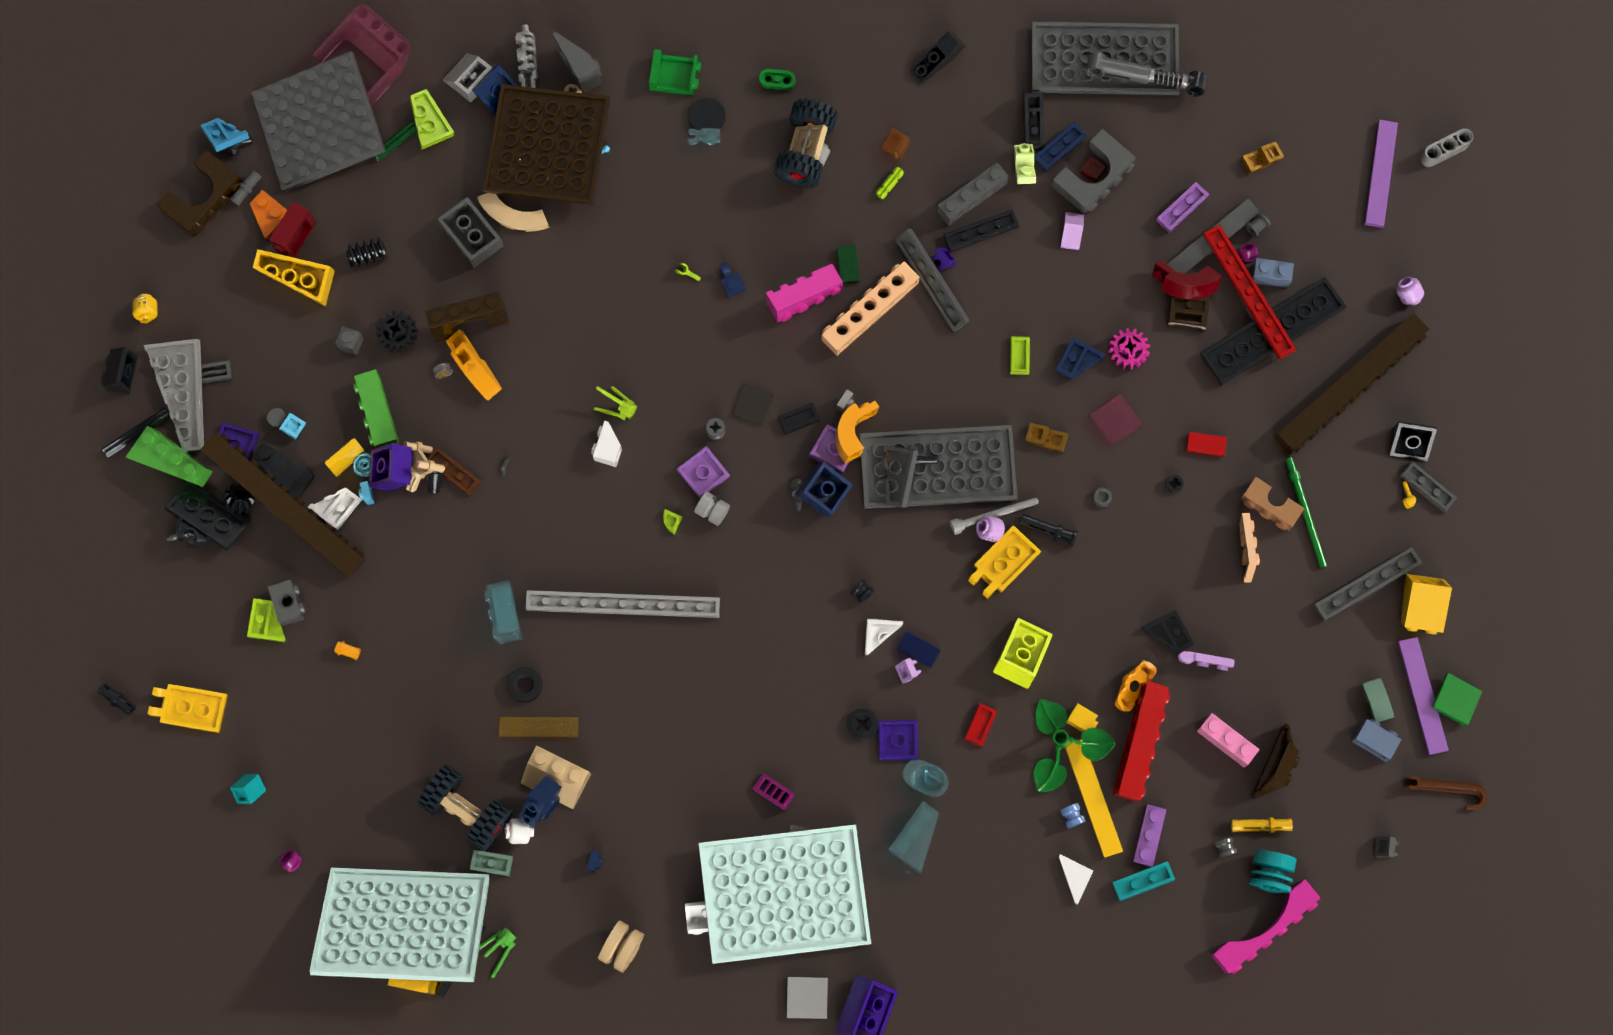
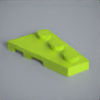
M427 89L410 96L421 150L454 136V131Z

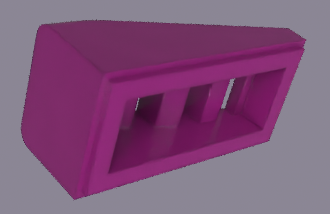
M764 773L752 788V790L784 812L796 796L792 791ZM765 780H767L768 784L765 786L763 791L760 790L759 788L761 787V785L764 783ZM773 784L775 787L773 788L771 793L769 795L766 794L770 786ZM780 789L781 792L777 798H772L776 791ZM786 793L787 797L781 804L779 800Z

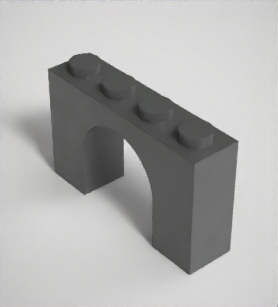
M1104 129L1090 141L1088 149L1106 164L1108 176L1098 183H1086L1065 167L1053 179L1051 185L1084 215L1088 211L1092 212L1098 205L1097 201L1100 198L1104 199L1110 193L1109 189L1113 185L1116 187L1121 182L1123 174L1125 172L1127 174L1130 173L1135 167L1134 161L1136 157Z

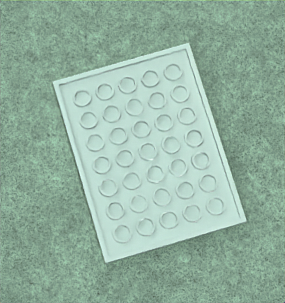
M856 825L698 844L712 964L871 944Z
M331 868L310 966V975L474 982L490 880L489 874Z

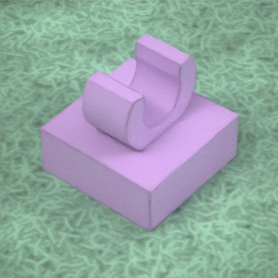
M908 658L895 666L902 684L911 681L921 673V670L916 671L914 667L917 663L916 660L912 661L911 658Z

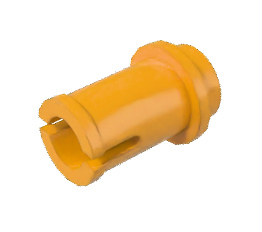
M338 641L334 652L338 656L344 655L357 660L361 649L345 644V641Z

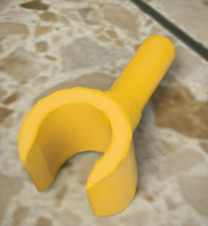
M1404 481L1402 484L1407 498L1403 499L1402 502L1405 508L1409 509L1415 505L1416 498L1411 494L1407 481Z

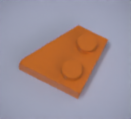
M262 190L252 200L250 205L262 234L268 241L287 212V209Z

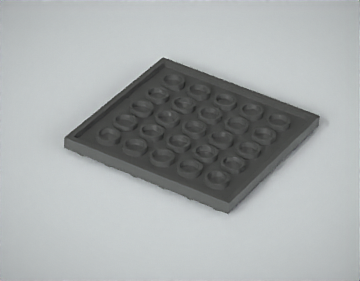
M352 51L251 92L283 192H288L386 152L355 55Z

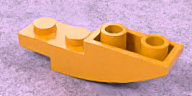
M459 329L446 340L452 351L450 354L475 388L489 401L502 387L485 360L480 359L464 331Z

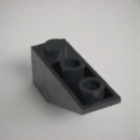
M947 31L910 72L923 84L951 62L966 45L955 33Z

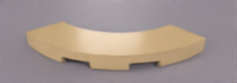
M486 193L477 197L487 215L506 228L526 232L549 228L542 209L533 212L514 210L505 205L493 193Z

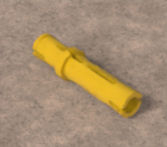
M1273 817L1259 820L1231 819L1232 832H1292L1293 828L1292 819H1274Z

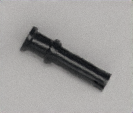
M1024 513L1019 525L1052 536L1055 541L1066 542L1071 547H1073L1078 534L1077 530L1072 531L1063 528L1061 524L1056 526Z

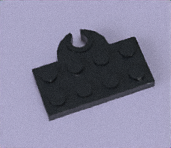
M187 482L165 505V510L178 518L175 526L178 540L180 542L183 541L187 533L195 535L187 540L186 546L198 548L212 541L225 551H228L251 525L249 519L241 514L239 516L236 511L231 513L230 509H226L225 503L200 486Z

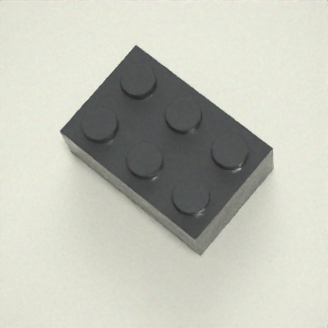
M468 197L437 219L441 228L473 268L504 246L501 238Z

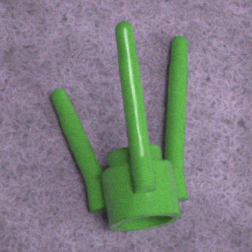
M506 927L502 931L499 929L496 934L479 945V950H481L495 939L497 941L484 954V957H488L499 945L503 948L507 946L491 974V978L495 977L510 950L516 945L513 942L516 937Z

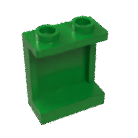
M654 49L649 79L650 91L694 96V90H698L699 78H696L697 72H701V61L698 60V55H694V58L662 55V50Z

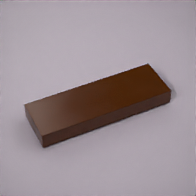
M438 447L427 457V460L444 465L443 477L466 495L470 496L480 485L481 481Z

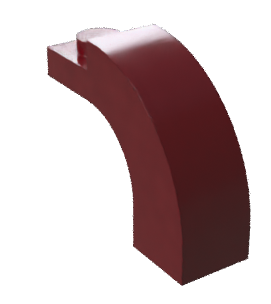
M1158 260L1155 263L1152 277L1162 283V291L1182 299L1207 297L1219 289L1222 276L1209 266L1195 274H1183L1177 272L1162 260Z

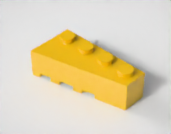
M257 249L253 264L255 270L326 307L335 273L334 269L327 265Z

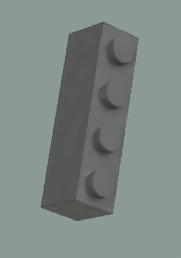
M998 163L994 164L938 204L937 213L950 226L1007 185L1009 176Z

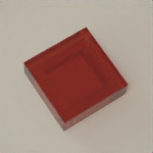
M1090 156L1080 173L1096 183L1105 170L1106 165Z

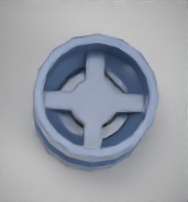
M1078 803L1060 810L1062 816L1066 819L1067 829L1086 822L1084 816L1080 815Z

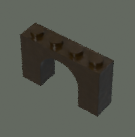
M207 150L194 162V165L213 182V192L210 198L203 204L192 206L183 203L168 191L156 204L160 211L193 237L203 231L206 223L215 218L217 211L229 202V198L240 187V183H243L235 172Z
M499 291L425 311L429 329L436 342L449 339L454 334L453 328L456 325L469 320L485 319L491 327L509 323L506 308Z

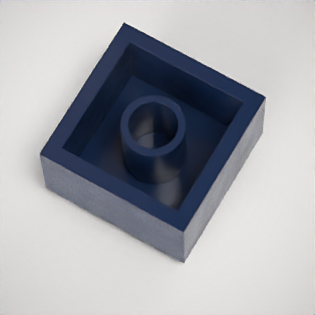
M825 462L815 464L795 495L823 517H828L834 514L853 484Z

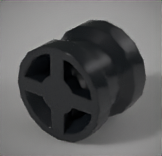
M863 579L850 593L856 596L862 604L875 590L872 587H868Z

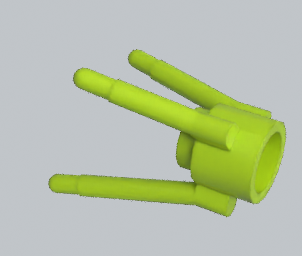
M614 386L611 389L623 401L602 388L596 387V390L620 404L618 407L620 413L597 407L593 408L594 411L616 416L623 420L626 417L632 418L637 409L635 402L629 400Z

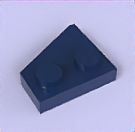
M1072 338L1055 372L1073 380L1102 360L1105 354Z

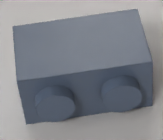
M1256 258L1252 265L1251 276L1256 284L1288 288L1292 282L1294 263Z
M1366 719L1362 722L1352 742L1385 762L1391 760L1402 739L1397 737L1398 734L1396 732L1380 727L1381 724L1373 719Z

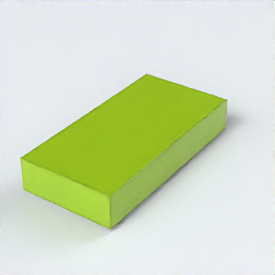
M1011 336L1010 374L1029 375L1030 337Z

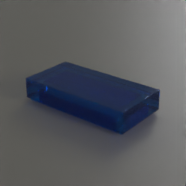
M909 632L905 633L897 648L930 668L941 651Z

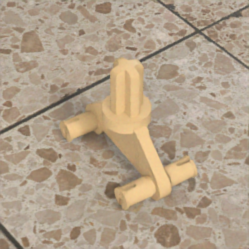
M404 442L403 446L412 447L413 450L412 478L410 485L405 486V488L410 492H414L417 490L420 480L425 478L426 474L433 471L443 473L445 466L436 464L432 460H427L424 453L431 454L433 451L432 446L423 445L422 442Z

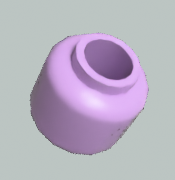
M1405 277L1399 281L1396 292L1401 302L1412 306L1420 303L1424 296V290L1419 280Z
M986 515L977 522L976 531L981 539L997 542L1002 538L1005 526L1001 519Z

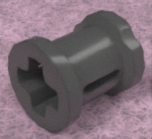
M1259 213L1255 220L1251 223L1248 222L1245 226L1252 236L1257 237L1259 232L1265 227H1269L1271 223L1266 215Z

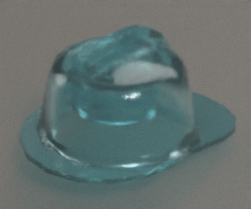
M913 760L904 767V780L912 788L931 797H939L946 792L949 784L948 777L939 766L923 760Z

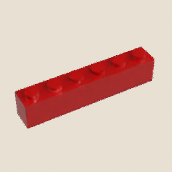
M1151 681L1142 682L1112 795L1133 802L1141 801L1146 792L1144 787L1145 781L1149 778L1151 772L1149 768L1150 762L1154 759L1156 753L1154 749L1155 743L1160 738V724L1163 723L1165 718L1164 708L1170 699L1169 687Z

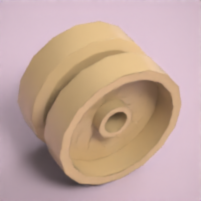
M618 921L607 938L598 960L609 964L616 956L614 969L623 973L636 956L644 934L635 929L626 938L629 925Z

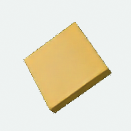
M354 438L325 461V464L337 477L354 463V459L357 456L366 452Z

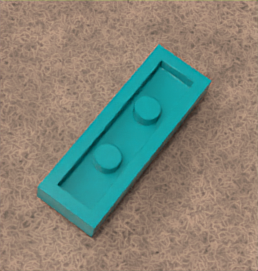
M1167 861L1112 882L1118 900L1122 901L1175 880V877Z

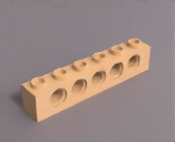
M905 261L901 265H895L891 270V274L887 277L883 276L877 282L878 285L874 289H868L863 295L864 298L860 301L856 300L846 314L843 312L836 318L837 322L832 326L828 325L822 331V341L838 356L919 284L920 277ZM894 280H899L902 284L899 286H895L892 284V282ZM881 292H885L888 296L886 298H881L878 296V294ZM871 304L874 306V309L867 310L865 306ZM856 316L861 320L855 323L851 321V318ZM839 329H845L847 333L844 335H840L837 333V331Z

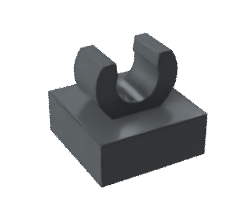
M1391 836L1376 837L1374 856L1380 858H1394V856H1398V853H1395V845H1399L1396 838Z

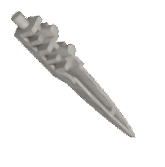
M522 25V32L516 33L515 36L516 44L519 46L517 49V60L521 64V66H518L520 71L518 75L519 82H521L522 87L537 88L538 66L535 36L529 31L528 25Z

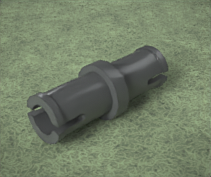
M252 170L244 182L240 183V187L230 200L237 206H240L246 196L253 192V187L262 177Z

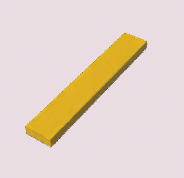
M1070 743L1065 750L1102 855L1106 858L1121 853L1123 849L1092 762L1082 754V745Z

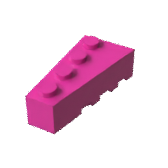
M833 264L811 272L809 278L802 276L796 279L791 286L784 284L775 293L772 290L766 292V303L777 323L780 321L785 322L791 319L793 314L806 311L809 308L808 306L814 303L816 305L820 304L825 300V297L840 293L843 288V281Z

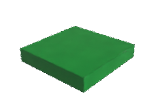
M1447 673L1431 708L1467 726L1482 691Z

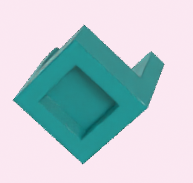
M245 774L230 787L238 804H252L266 791L259 774Z

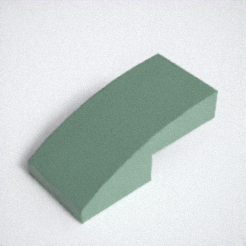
M1381 678L1361 683L1373 720L1381 722L1393 718L1394 713Z

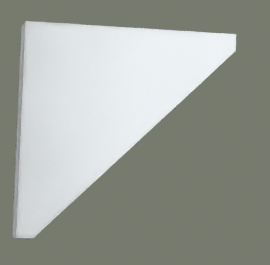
M867 619L865 655H869L903 625V621Z
M1060 854L1058 858L1061 862L1074 903L1078 904L1093 870Z

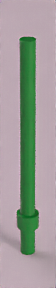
M1293 457L1286 459L1290 473L1288 476L1290 482H1293L1299 505L1305 508L1302 514L1319 567H1327L1300 482V472L1296 469Z

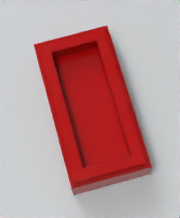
M1189 432L1186 452L1224 457L1227 437Z
M979 703L964 739L982 747L997 714V710Z

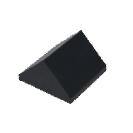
M1398 421L1392 428L1389 455L1428 461L1437 427Z

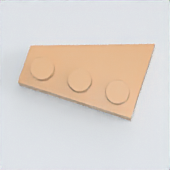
M1242 513L1239 527L1241 547H1245L1243 549L1242 565H1246L1243 580L1244 582H1252L1256 565H1259L1260 561L1259 554L1255 551V548H1257V538L1253 537L1254 521L1251 520L1250 513Z

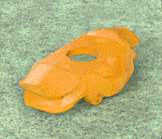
M1143 660L1123 677V682L1115 701V706L1118 710L1129 712L1133 709L1142 682L1152 680L1157 672L1156 667L1152 663ZM1134 680L1139 683V689L1136 692L1130 689V683Z

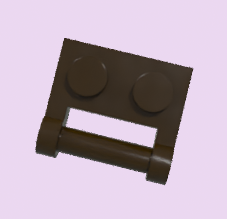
M1171 295L1167 327L1180 326L1195 328L1205 332L1210 298L1182 299ZM1175 314L1201 317V320L1199 322L1177 319Z

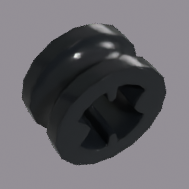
M1172 475L1166 481V488L1172 493L1179 492L1184 485L1183 479L1178 475ZM1174 479L1178 480L1177 483H1180V486H1177L1175 489L1169 484Z

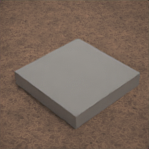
M788 977L787 1018L827 1019L828 978Z

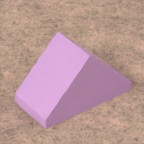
M1065 212L1060 248L1079 251L1084 226V214Z

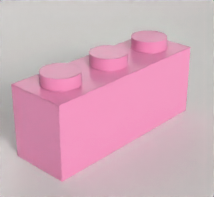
M1213 713L1206 718L1197 730L1199 734L1242 767H1246L1260 750Z

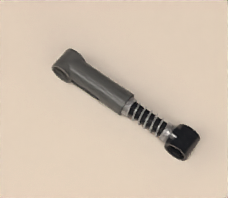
M1099 52L1091 53L1088 56L1086 74L1091 78L1106 76L1148 84V82L1154 83V81L1157 84L1160 82L1162 85L1166 83L1167 86L1169 84L1172 87L1176 85L1177 88L1180 86V88L1186 90L1187 94L1193 97L1202 96L1205 93L1206 74L1201 71H1192L1188 75H1179V73L1174 74V72L1169 73V71L1165 73L1164 70L1160 72L1159 69L1155 71L1149 65L1107 58L1103 53Z

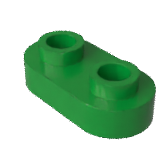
M764 69L759 75V82L766 89L789 91L794 88L796 78L790 71ZM767 78L771 79L770 82H766L765 80ZM788 80L790 83L784 84L783 82Z

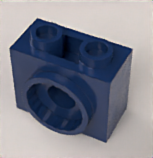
M545 776L528 794L518 818L534 829L542 819L546 820L560 801L558 794L562 787L548 776Z

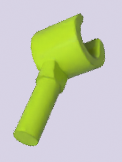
M678 263L683 267V271L675 269L677 274H686L700 281L701 277L688 270L686 264Z

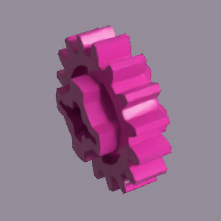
M1126 328L1125 333L1119 330L1118 336L1114 334L1112 338L1114 341L1109 343V346L1112 347L1109 349V353H1113L1111 360L1116 359L1117 366L1120 363L1123 364V369L1127 365L1130 370L1133 369L1134 365L1139 368L1141 362L1145 363L1146 357L1150 354L1147 351L1150 345L1145 344L1148 338H1142L1143 332L1136 334V329L1130 332L1129 328ZM1122 339H1124V343H1123V344L1117 345V344L1119 343V341H1121ZM1127 345L1130 347V349H1133L1132 352L1129 351V348H1126ZM1141 352V355L1135 359V354Z

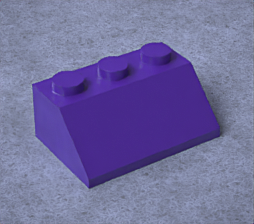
M856 974L835 1032L841 1035H882L898 991Z

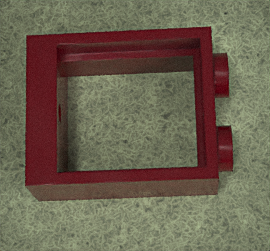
M292 202L269 239L273 244L272 247L277 251V254L295 258L315 227L316 221L308 209Z

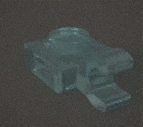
M689 129V135H695L696 137L688 139V143L695 145L700 140L710 145L720 143V129Z

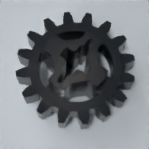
M393 311L392 316L386 313L385 320L383 318L379 319L382 324L376 325L377 329L380 330L376 332L377 337H380L378 339L379 343H383L385 349L389 347L391 352L395 348H397L398 352H401L402 347L407 350V344L413 345L412 338H417V335L414 333L418 331L417 327L414 326L416 324L413 319L410 320L409 314L404 317L402 311H400L399 315ZM404 322L408 325L409 330L404 328ZM385 333H386L387 335H390V336H389V339H390V340H387V339L385 338Z

